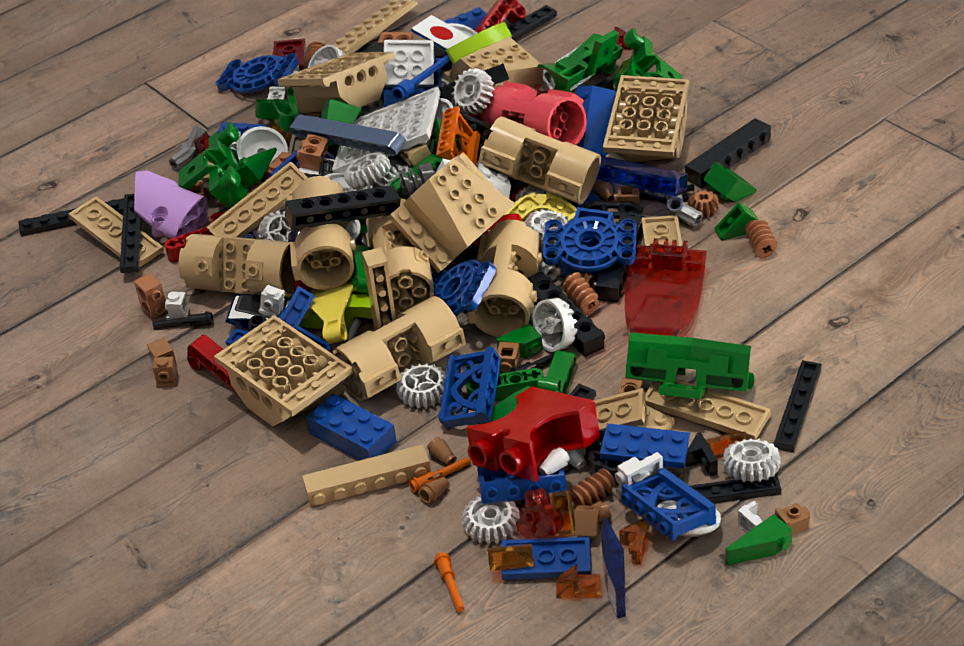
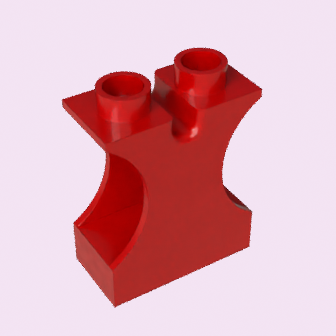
M532 386L516 396V408L505 417L489 423L466 427L469 441L468 455L473 465L494 471L502 468L509 475L535 482L539 480L538 467L545 461L553 449L558 447L565 451L585 449L600 438L595 400Z

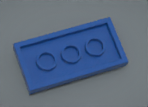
M607 423L600 450V459L625 462L636 457L639 461H642L646 457L658 452L663 457L664 467L684 469L690 432Z
M589 537L502 540V580L591 576Z

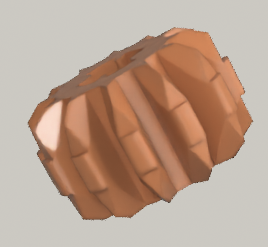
M698 190V193L692 192V196L688 200V205L703 213V217L709 218V215H715L719 208L717 195L713 194V191Z

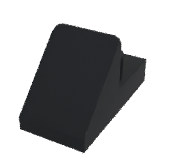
M699 432L688 448L686 467L700 463L702 469H706L710 477L718 475V459L702 433Z

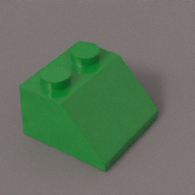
M716 162L703 179L708 183L707 187L714 192H720L718 196L726 201L730 199L736 202L755 193L757 190L738 174Z

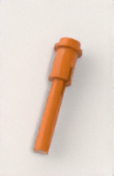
M466 457L436 472L429 471L418 478L413 477L409 481V486L414 493L418 492L421 485L470 465L471 461L469 457ZM440 474L439 476H437V477H435V478H433V479H431V480H428V478H430V477H432V476H434V475Z
M440 552L435 556L434 565L438 567L441 579L446 582L456 611L462 612L465 607L454 581L455 573L450 564L451 558L445 552Z

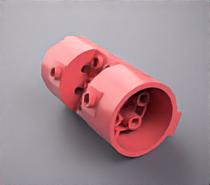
M504 81L503 86L494 88L495 90L492 92L494 97L490 98L491 103L487 104V109H483V112L479 113L482 116V121L491 125L502 116L533 128L538 133L574 145L581 141L587 123L586 112L582 105L584 100L574 93L549 89L548 93L536 96L538 92L531 87Z

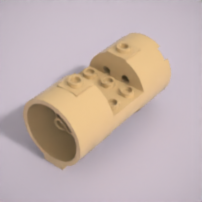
M502 116L493 123L490 128L492 132L488 140L485 139L484 145L481 147L478 163L483 164L485 168L505 173L510 178L521 180L578 205H582L586 201L600 169V154L569 142L553 139L536 132L533 128Z
M314 176L301 181L295 191L293 190L292 195L286 197L288 201L343 193L345 190L340 183L330 180L329 177ZM350 221L291 230H301L296 240L290 242L291 266L295 281L301 280L304 284L314 289L329 290L343 285L350 279L354 271L353 251L356 250L355 240H351L350 233L346 231Z
M401 199L400 206L406 201V199ZM389 215L366 218L368 231L366 233L367 246L370 247V250L381 247L388 262L395 314L408 310L434 296V284L428 254L423 250L417 249L388 218Z
M519 220L500 221L488 231L487 235H481L477 261L481 264L485 261H490L496 267V273L479 306L473 312L467 311L469 324H475L483 332L495 337L503 336L529 324L533 303L537 302V291H533V284L527 278L539 272V265L543 264V254L540 253L541 238L539 233L535 229L532 230L526 226L525 222Z
M191 234L185 239L187 242L185 248L180 250L179 275L181 279H184V286L186 288L261 295L266 286L270 285L284 290V298H292L295 293L290 242Z
M432 296L400 313L395 321L374 332L366 331L338 346L332 351V354L352 367L353 373L343 380L347 384L344 387L353 398L361 402L401 380L400 373L404 372L405 368L410 369L411 365L418 366L419 363L421 365L428 363L429 365L466 345L463 329L459 326L449 306L439 297Z

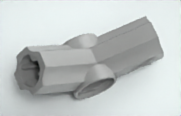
M195 125L193 126L188 142H185L181 146L180 151L168 160L169 165L175 171L180 170L203 152L201 147L207 130Z
M675 181L668 182L664 189L669 215H678V220L694 228L698 227L703 218V213L683 203L680 183Z

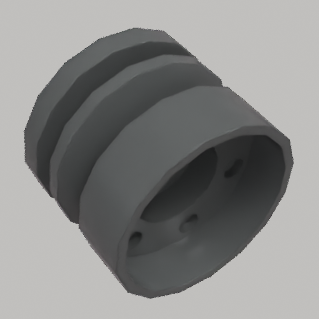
M430 162L418 165L417 175H415L412 168H408L409 177H407L404 170L399 171L400 187L406 200L435 174Z

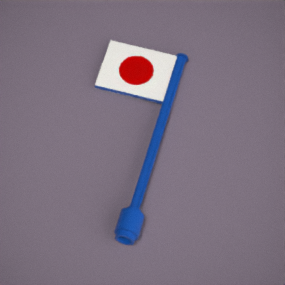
M432 15L411 29V32L425 40H434V45L444 51L469 38L468 35ZM448 54L412 80L403 79L396 84L391 91L392 97L397 101H403L415 92L416 85L451 61Z

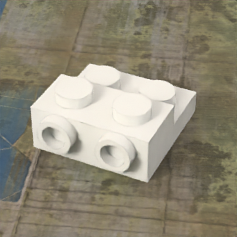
M656 452L642 461L633 457L618 465V472L615 473V479L619 483V487L616 488L617 496L621 499L622 485L627 484L629 486L656 475L657 470L663 468V457Z

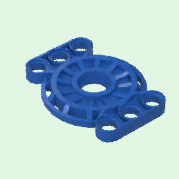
M295 53L288 54L283 58L276 55L259 56L243 64L240 59H236L227 65L216 81V86L220 92L232 89L237 93L260 91L272 84L279 86L277 79L291 75L297 67L299 60Z
M588 216L574 219L563 226L559 220H549L545 224L543 260L545 264L551 266L561 261L572 269L586 272L606 269L617 261L623 265H631L636 259V222L632 219H624L617 225L603 217ZM626 226L633 227L631 230L623 229ZM550 227H558L555 231L549 230ZM589 238L596 239L599 242L598 245L593 247L581 245L584 240ZM551 240L557 241L556 244H549L548 242ZM631 240L632 243L624 244L623 241ZM549 254L556 255L554 258H548L547 256ZM624 254H631V255H632V256L629 257V258H624V257H622V255H624Z
M467 260L454 266L449 271L443 269L438 273L435 270L432 274L434 296L442 299L449 306L455 317L465 309L468 312H473L479 306L495 275L496 267L490 261H485L481 264L477 260Z

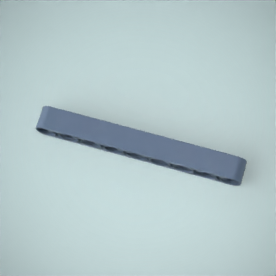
M301 114L296 117L289 127V131L299 138L306 139L307 135L311 134L329 138L328 143L371 152L382 151V153L396 156L406 142L405 137L398 132Z

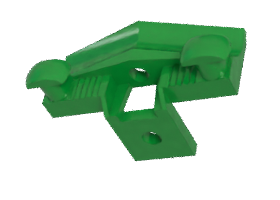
M635 27L625 34L624 43L627 48L630 47L633 51L631 57L622 62L613 80L616 90L618 89L621 75L682 79V75L659 56L653 55L652 42L645 36H639L636 33ZM656 65L655 72H647Z
M615 30L604 36L593 33L567 58L564 57L556 63L538 64L537 67L545 69L553 77L555 83L554 90L573 93L570 90L571 86L594 74L596 69L606 75H610L618 69L619 66L616 64V61L621 58L623 47L616 44L619 33Z
M227 122V127L223 131H217L210 136L209 149L203 151L179 170V187L186 190L209 174V192L228 209L246 197L249 188L236 171L239 160L234 156L230 145L238 141L240 133L232 123ZM209 159L214 165L207 164V160Z
M630 332L625 378L665 382L659 386V395L701 399L705 395L707 387L746 392L748 389L753 388L755 382L754 374L749 372L750 345L692 337ZM678 368L696 369V386L674 384Z

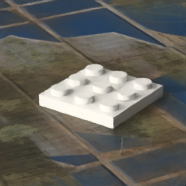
M384 40V52H394L395 58L389 60L388 64H384L387 75L384 87H394L403 79L412 80L434 64V40ZM434 73L416 85L415 88H434Z

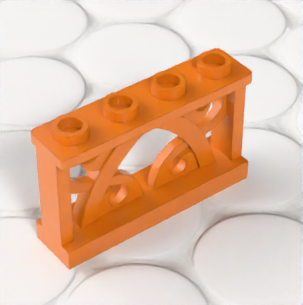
M458 106L448 108L443 113L436 155L442 157V159L452 160L464 152L476 166L481 135L478 131L472 130L460 114ZM455 137L459 138V143L461 146L460 152L458 151L455 142Z

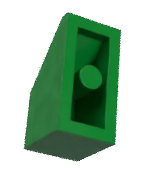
M738 202L714 229L722 240L746 235L745 225L752 220L759 219L753 210Z
M530 323L496 338L497 351L500 342L519 343L520 357L523 358L543 350L542 336ZM505 350V353L512 354L513 351Z

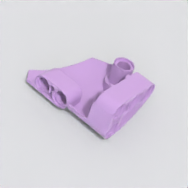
M147 170L138 171L135 174L134 212L151 225L154 237L165 236L171 239L196 231L205 225L208 218L206 197L183 189L175 181Z

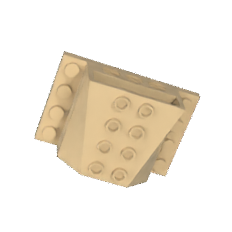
M509 36L459 59L452 65L450 71L444 72L443 78L449 83L455 82L454 80H459V75H463V71L474 68L484 71L504 63L509 76V80L506 82L527 85L537 91L536 96L542 94L543 68L537 67L540 63ZM504 82L494 85L492 87L496 88L498 86H503Z
M394 52L347 53L277 80L279 86L293 87L299 114L322 112L324 102L329 99L360 108L362 106H371L374 101L380 99L387 81L384 64H388L389 60L395 58Z
M621 75L603 144V152L608 154L616 153L626 160L625 163L680 158L686 130L689 79Z
M463 152L429 178L388 218L417 249L423 250L428 254L430 264L439 273L508 212L515 203L500 193Z
M275 315L214 356L215 362L228 370L231 385L245 406L271 426L277 425L321 404L333 393L336 395L345 393L343 380L353 373L350 365Z

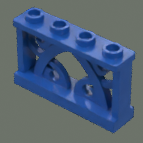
M493 347L485 348V351L449 356L446 379L444 380V391L441 396V409L438 413L440 423L447 430L457 426L492 422L501 362L500 356ZM468 365H470V366H471V369L467 370V368H465V367H463V366H468ZM470 379H473L480 386L466 400L459 394V391ZM455 408H457V410L455 411L456 414L460 413L461 411L462 413L459 415H454Z
M477 466L478 482L483 504L567 494L566 476L563 468L551 475L545 476L537 469L539 480L535 482L509 475L502 468L494 471Z
M665 468L657 470L656 475L629 486L627 484L621 486L622 503L671 541L676 540L677 536L705 524L708 526L716 524V505ZM658 498L667 501L674 500L677 502V509L659 508L655 505Z

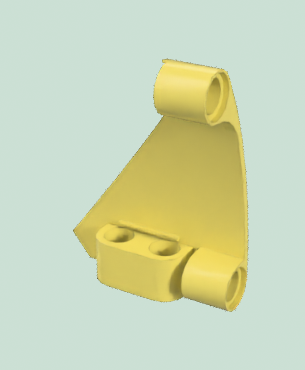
M352 281L346 282L334 289L319 290L313 288L309 292L315 295L309 308L324 322L323 339H326L328 344L347 340L348 333L344 320L347 302L351 294L364 293L354 291Z

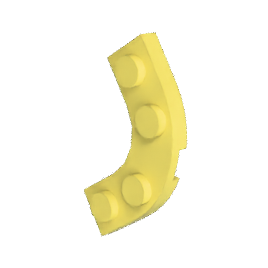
M531 193L518 199L515 205L504 215L517 213L521 216L523 222L530 213L540 212L541 209L544 211L549 209L553 212L556 210L557 213H563V216H567L568 220L572 221L577 208L561 196L553 193Z

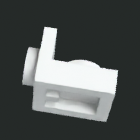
M755 501L742 506L738 510V526L746 533L763 522L757 515L758 504Z

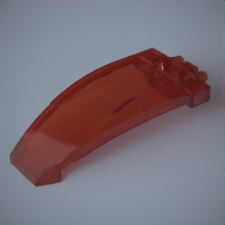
M654 238L650 246L636 245V259L633 264L629 265L625 290V324L628 337L630 332L686 336L695 320L700 305L707 251L688 249V241H684L682 246H677L676 240H672V245H669V239H665L664 244H658V239Z

